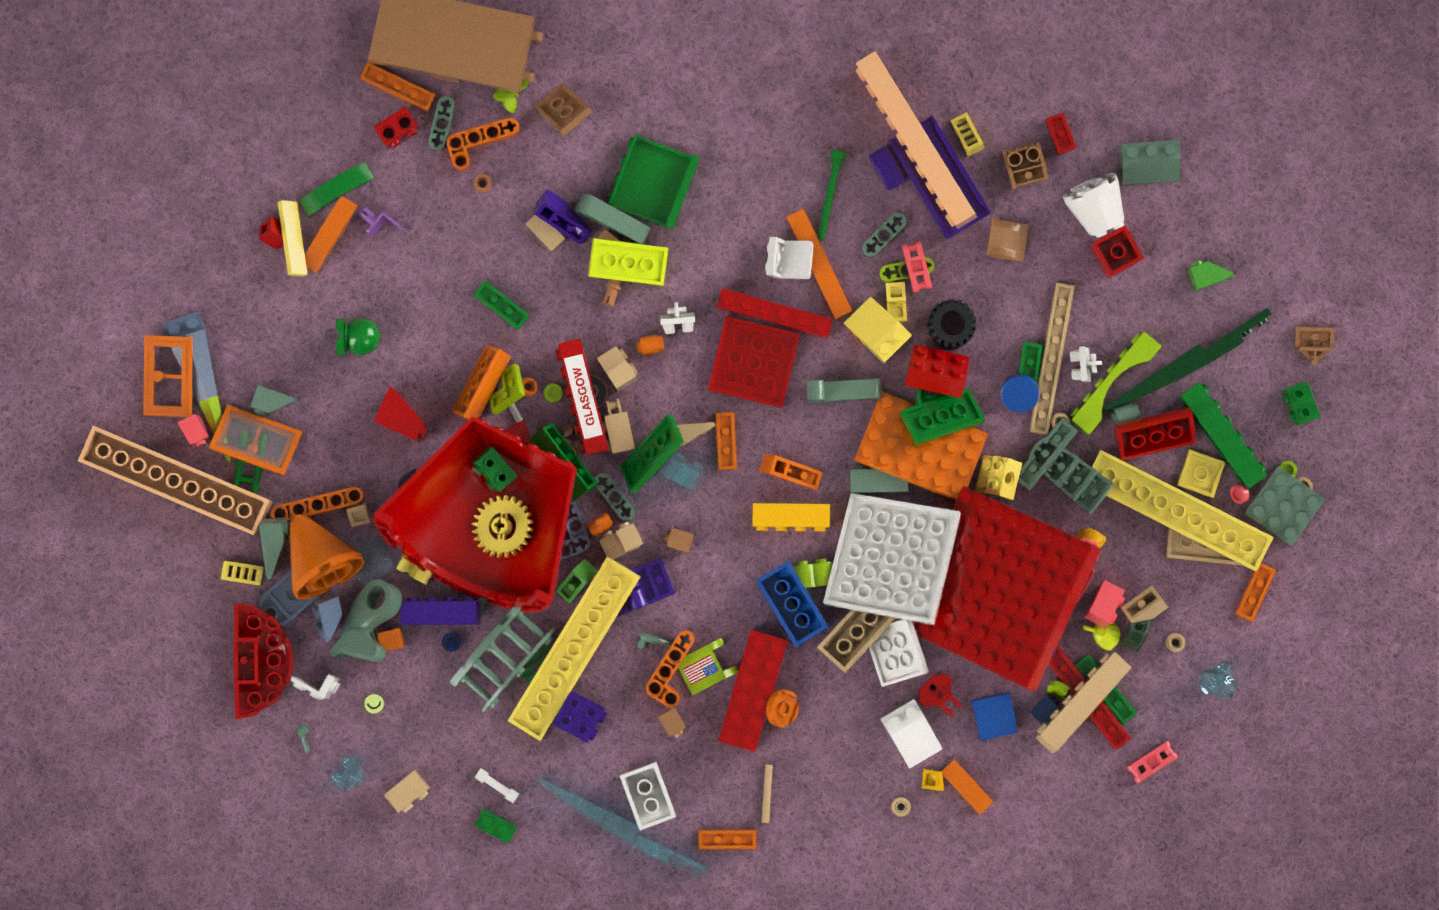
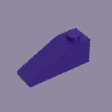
M547 189L537 200L534 215L581 245L591 234L592 230L572 208Z

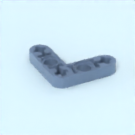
M573 500L570 502V505H574V508L571 510L573 515L577 513L578 517H572L567 521L566 527L570 539L563 541V545L569 547V553L566 556H561L560 561L586 552L591 545L579 509ZM573 520H577L581 524L578 531L570 529V523ZM580 538L583 541H587L584 549L576 547L575 550L577 552L573 553L569 542L573 541V545L578 544V539Z

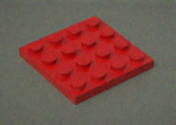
M726 316L708 391L782 408L800 334Z

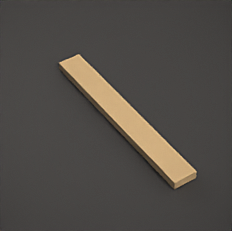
M1055 283L1037 384L1039 399L1033 407L1029 433L1046 436L1049 434L1074 285Z

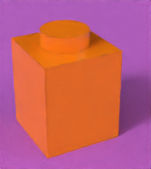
M401 628L377 633L378 638H375L377 643L386 649V652L406 647Z

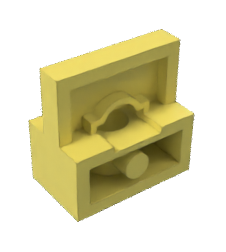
M983 455L975 491L980 494L1013 500L1022 463L1006 457Z

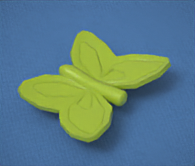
M523 80L520 91L528 86L529 81ZM500 89L497 90L493 98L497 101H502L507 111L515 113L517 100L514 96L518 97L519 95Z

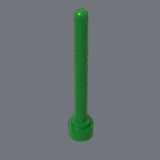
M831 151L830 158L833 164L817 236L819 241L825 239L840 164L846 158V153L842 151Z

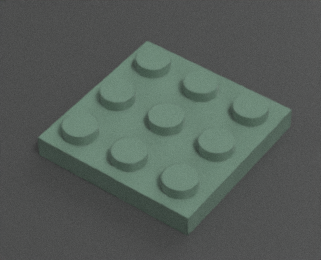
M1277 466L1244 513L1293 546L1326 499Z

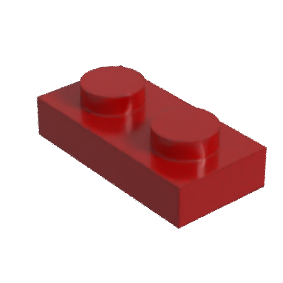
M1064 113L1045 119L1057 155L1075 150L1076 145Z

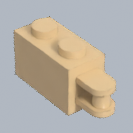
M619 398L613 402L606 401L609 415L604 416L605 421H602L604 433L608 432L609 440H606L608 449L612 451L613 455L635 450L627 411L622 412ZM612 409H619V413L612 414Z

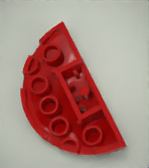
M234 603L235 719H243L259 714L260 711L268 706H272L280 698L292 674L293 652L288 636L274 617L258 607Z

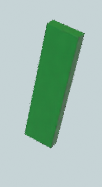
M1089 653L1074 664L1085 680L1089 678L1087 674L1092 668L1099 667ZM1116 686L1102 700L1122 725L1137 714L1136 710Z

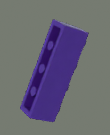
M446 597L444 601H437V598H426V601H419V598H407V602L401 603V625H481V601H475V597H463V601H456L455 597Z

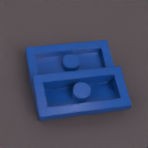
M1009 692L971 700L980 741L1018 733Z

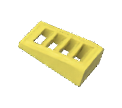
M967 112L950 120L967 157L984 149V144ZM967 121V124L959 128L957 127L958 124ZM968 128L971 129L963 134L960 133ZM974 135L973 138L967 141L964 140L965 138Z
M224 560L221 580L261 586L264 567ZM231 565L233 566L231 577H228L229 567ZM241 567L240 576L236 578L237 568ZM249 568L248 577L246 580L244 579L245 569ZM253 569L257 570L255 581H252Z

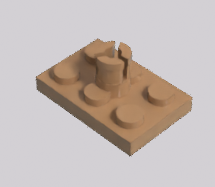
M563 82L534 106L537 112L562 136L575 129L576 125L579 126L580 122L592 112L589 106Z

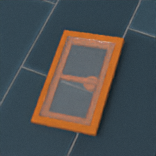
M227 404L209 449L285 476L303 431Z

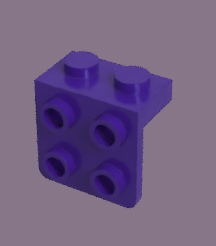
M570 692L554 721V725L588 743L589 740L593 741L597 735L598 730L595 728L598 723H603L607 715L604 712L606 708L575 692Z

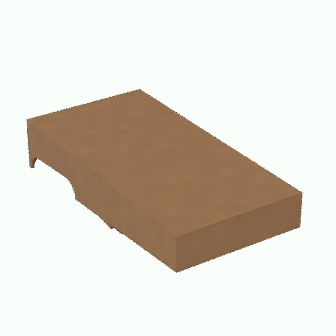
M381 0L368 61L370 64L375 63L431 75L430 78L458 84L462 80L519 95L523 80L534 82L535 74L525 72L531 40L542 43L544 34L534 31L535 20L533 16L456 0Z

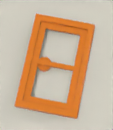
M144 335L143 415L167 417L192 416L193 337ZM155 346L182 347L181 375L163 374L160 370L154 371ZM163 378L181 379V406L154 405V381L160 382Z

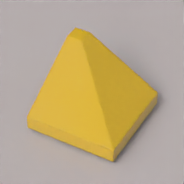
M923 769L921 788L944 791L942 771Z

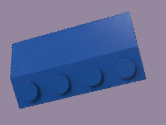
M789 561L756 580V583L795 647L828 628L827 623Z

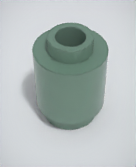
M1127 403L1112 409L1113 412L1110 413L1113 424L1134 421L1140 417L1136 403Z

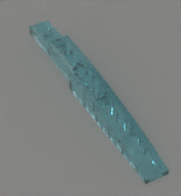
M541 777L537 778L536 781L574 811L632 848L667 866L672 859L674 860V865L683 869L684 866L692 869L691 873L699 877L702 874L707 875L709 867L641 835L642 830H639L636 823Z

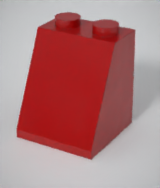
M389 386L374 422L418 443L421 440H425L428 433L427 425L402 396Z

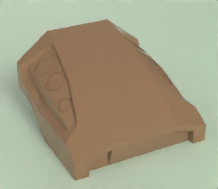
M1039 142L1001 151L1012 189L1049 180Z
M991 218L986 256L1023 263L1028 225Z

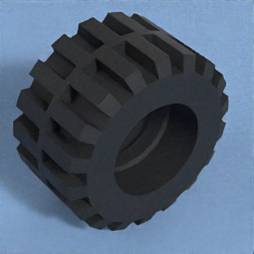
M949 299V301H942L935 306L928 318L927 329H929V335L940 347L957 349L970 341L975 333L977 324L976 316L973 314L974 311L968 307V304L962 303L961 300L954 301V299ZM953 313L962 319L963 329L957 335H949L942 330L941 319L946 314Z

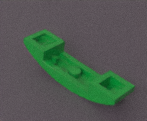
M363 162L322 184L299 201L307 215L311 217L341 196L357 187L360 188L375 178L366 163Z

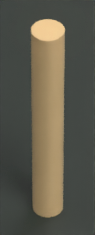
M765 764L762 823H769L773 771V765Z

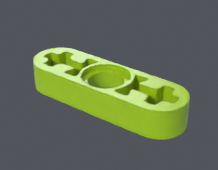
M925 257L926 263L931 265L928 268V272L931 274L934 269V262L932 259ZM906 262L883 266L879 272L880 279L885 283L910 279L909 275H904L901 272V268L906 265ZM898 266L900 277L897 278V274H892L890 279H887V276H883L886 269L893 272L896 271L895 267Z

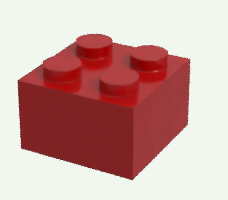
M1125 225L1089 246L1107 279L1114 277L1144 259Z

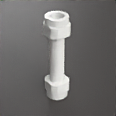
M482 768L475 776L481 783L485 782L505 795V799L514 803L519 795L514 789H508L490 777L489 773Z

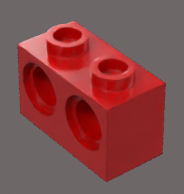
M405 106L373 127L387 149L397 147L401 144L400 140L406 136L407 138L414 136L417 133V129H419ZM403 120L410 121V125L407 128H402L400 124ZM393 130L394 136L390 139L385 138V132Z

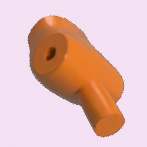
M605 512L586 526L593 536H598L606 532L613 522Z

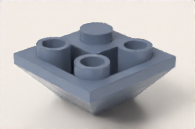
M336 594L313 599L314 604L311 605L313 615L318 619V623L315 624L317 634L320 635V638L323 637L326 642L331 640L342 617L339 598Z

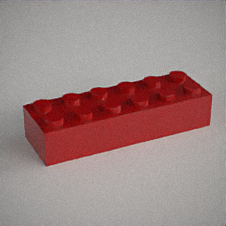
M754 630L750 631L719 735V742L752 752L756 751L766 717L767 702L773 693L788 640Z

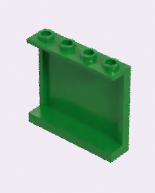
M635 133L634 138L630 137L628 141V154H624L620 165L623 166L621 172H617L613 183L616 185L614 190L609 191L606 200L609 201V205L622 212L673 230L700 157L685 154L640 137Z

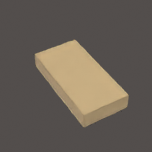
M536 215L525 224L551 252L565 240V237L556 228Z

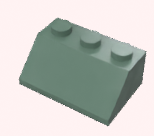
M1179 140L1121 144L1119 147L1122 185L1180 181L1181 158Z

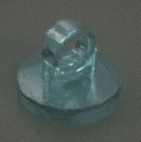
M1221 662L1214 669L1204 670L1200 674L1199 687L1207 695L1210 693L1217 695L1216 699H1231L1237 690V684L1232 678L1234 671L1227 662Z

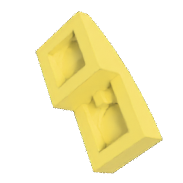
M905 282L885 283L887 312L897 321L907 322Z

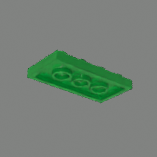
M667 414L620 465L630 492L636 494L683 444L684 440L674 416Z

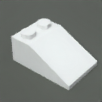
M914 699L880 718L909 769L942 750L940 743Z
M657 761L620 774L639 830L676 817Z

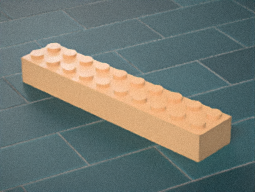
M876 51L856 63L858 66L856 69L857 74L862 82L867 81L868 84L865 87L872 98L877 97L878 101L875 103L882 114L886 113L888 115L885 119L891 129L898 131L895 134L902 147L904 145L907 146L908 149L905 152L912 163L914 161L917 162L916 170L922 179L926 177L928 180L925 184L932 195L936 193L938 198L935 201L940 209L947 211L948 214L945 217L952 227L956 226L959 229L976 219L975 212Z
M95 426L92 427L78 459L81 463L257 537L260 533L259 524L263 519H266L273 502Z

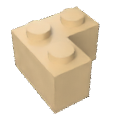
M617 346L599 356L597 360L619 392L637 380L636 375L638 371L632 362L627 363L625 359L628 357L623 349L618 350Z
M623 523L618 526L619 530L613 534L610 531L601 535L603 539L599 541L607 557L615 560L644 546L634 523Z

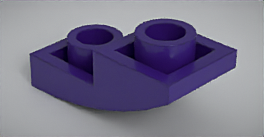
M885 146L869 155L875 171L880 174L887 190H891L905 182L899 167Z

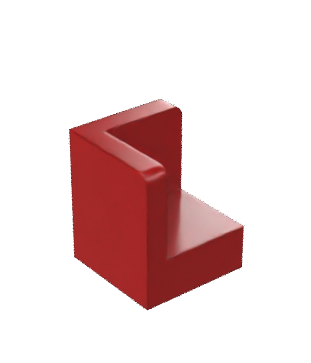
M271 216L259 225V240L274 249H279L284 244L281 223L278 219Z

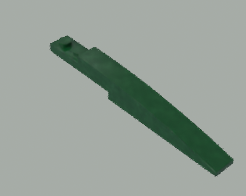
M1266 308L1205 350L1198 344L1103 407V411L1105 412L1155 392L1213 362L1243 343L1244 340L1240 336L1241 334L1245 337L1253 332L1252 327L1256 324L1260 327L1268 322L1269 319L1267 317L1271 315V312Z

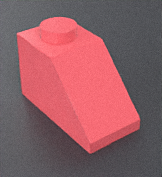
M194 414L178 422L190 445L200 447L207 443V439H210V435L200 416Z

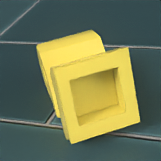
M402 556L396 566L397 570L408 573L410 577L425 585L428 584V580L432 575L427 569L425 572L418 569L417 566L407 561L404 556Z

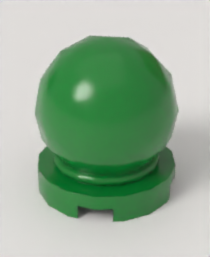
M345 318L336 319V330H339L340 340H336L338 356H346L348 351L355 355L363 356L371 354L378 347L381 335L374 322L365 318L353 319L349 323L346 322Z

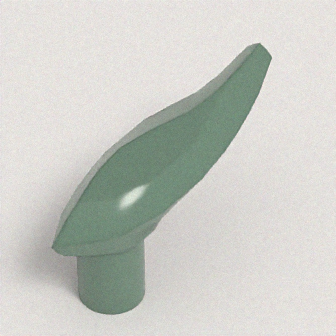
M641 632L639 633L641 638L636 646L643 649L647 642L664 646H671L672 643L652 634Z

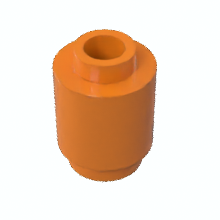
M655 334L639 337L640 341L636 342L638 353H642L643 356L661 353L660 351L665 350L662 335L657 336Z

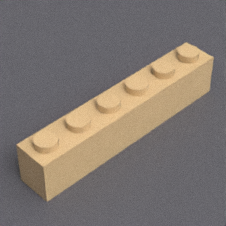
M1116 652L1106 653L1099 661L1101 663L1100 666L1092 668L1087 674L1089 678L1085 682L1081 681L1075 687L1076 692L1074 695H1068L1062 702L1064 706L1060 710L1056 709L1049 716L1051 720L1047 724L1044 722L1038 728L1037 732L1039 734L1035 738L1051 753L1058 751L1132 668Z

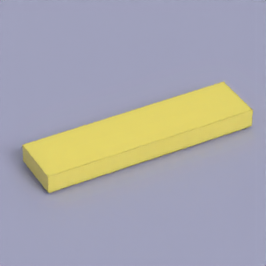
M281 200L278 202L287 272L290 276L304 277L307 275L297 202Z

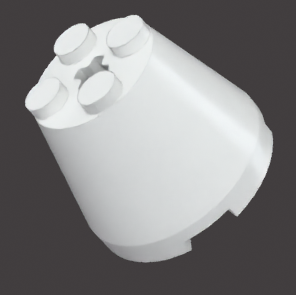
M1115 173L1106 174V178L1095 177L1071 188L1069 195L1067 193L1062 195L1065 204L1087 233L1092 236L1096 235L1097 238L1106 235L1107 230L1111 228L1115 230L1124 226L1119 181Z

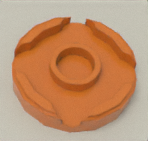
M780 689L770 696L766 706V716L773 726L785 728L788 724H792L795 721L799 711L796 694L790 690Z

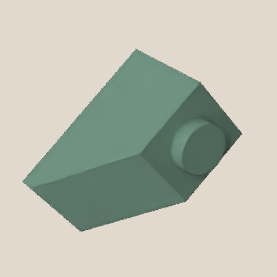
M258 385L250 407L255 409V413L265 416L266 413L273 414L296 403L297 399Z

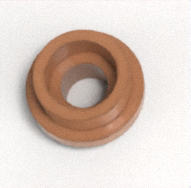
M479 174L474 178L473 186L477 192L486 193L492 188V180L486 174ZM480 181H486V186L481 187L479 185Z

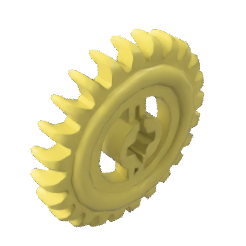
M497 495V501L489 498L490 505L483 502L485 509L477 508L481 515H474L478 522L472 523V525L477 526V529L472 530V533L478 534L474 540L481 541L478 547L482 548L485 546L484 553L491 550L490 556L492 557L497 553V557L501 558L504 553L505 557L508 558L510 552L513 555L517 554L516 549L523 551L522 544L528 545L526 538H532L528 532L534 530L529 527L533 520L528 519L531 513H525L528 507H521V500H518L516 503L515 497H511L509 501L507 495H504L503 500L501 496ZM510 514L516 521V530L513 536L506 540V536L513 529L512 522L508 520ZM491 528L495 533L498 534V540L495 537H493L491 533Z

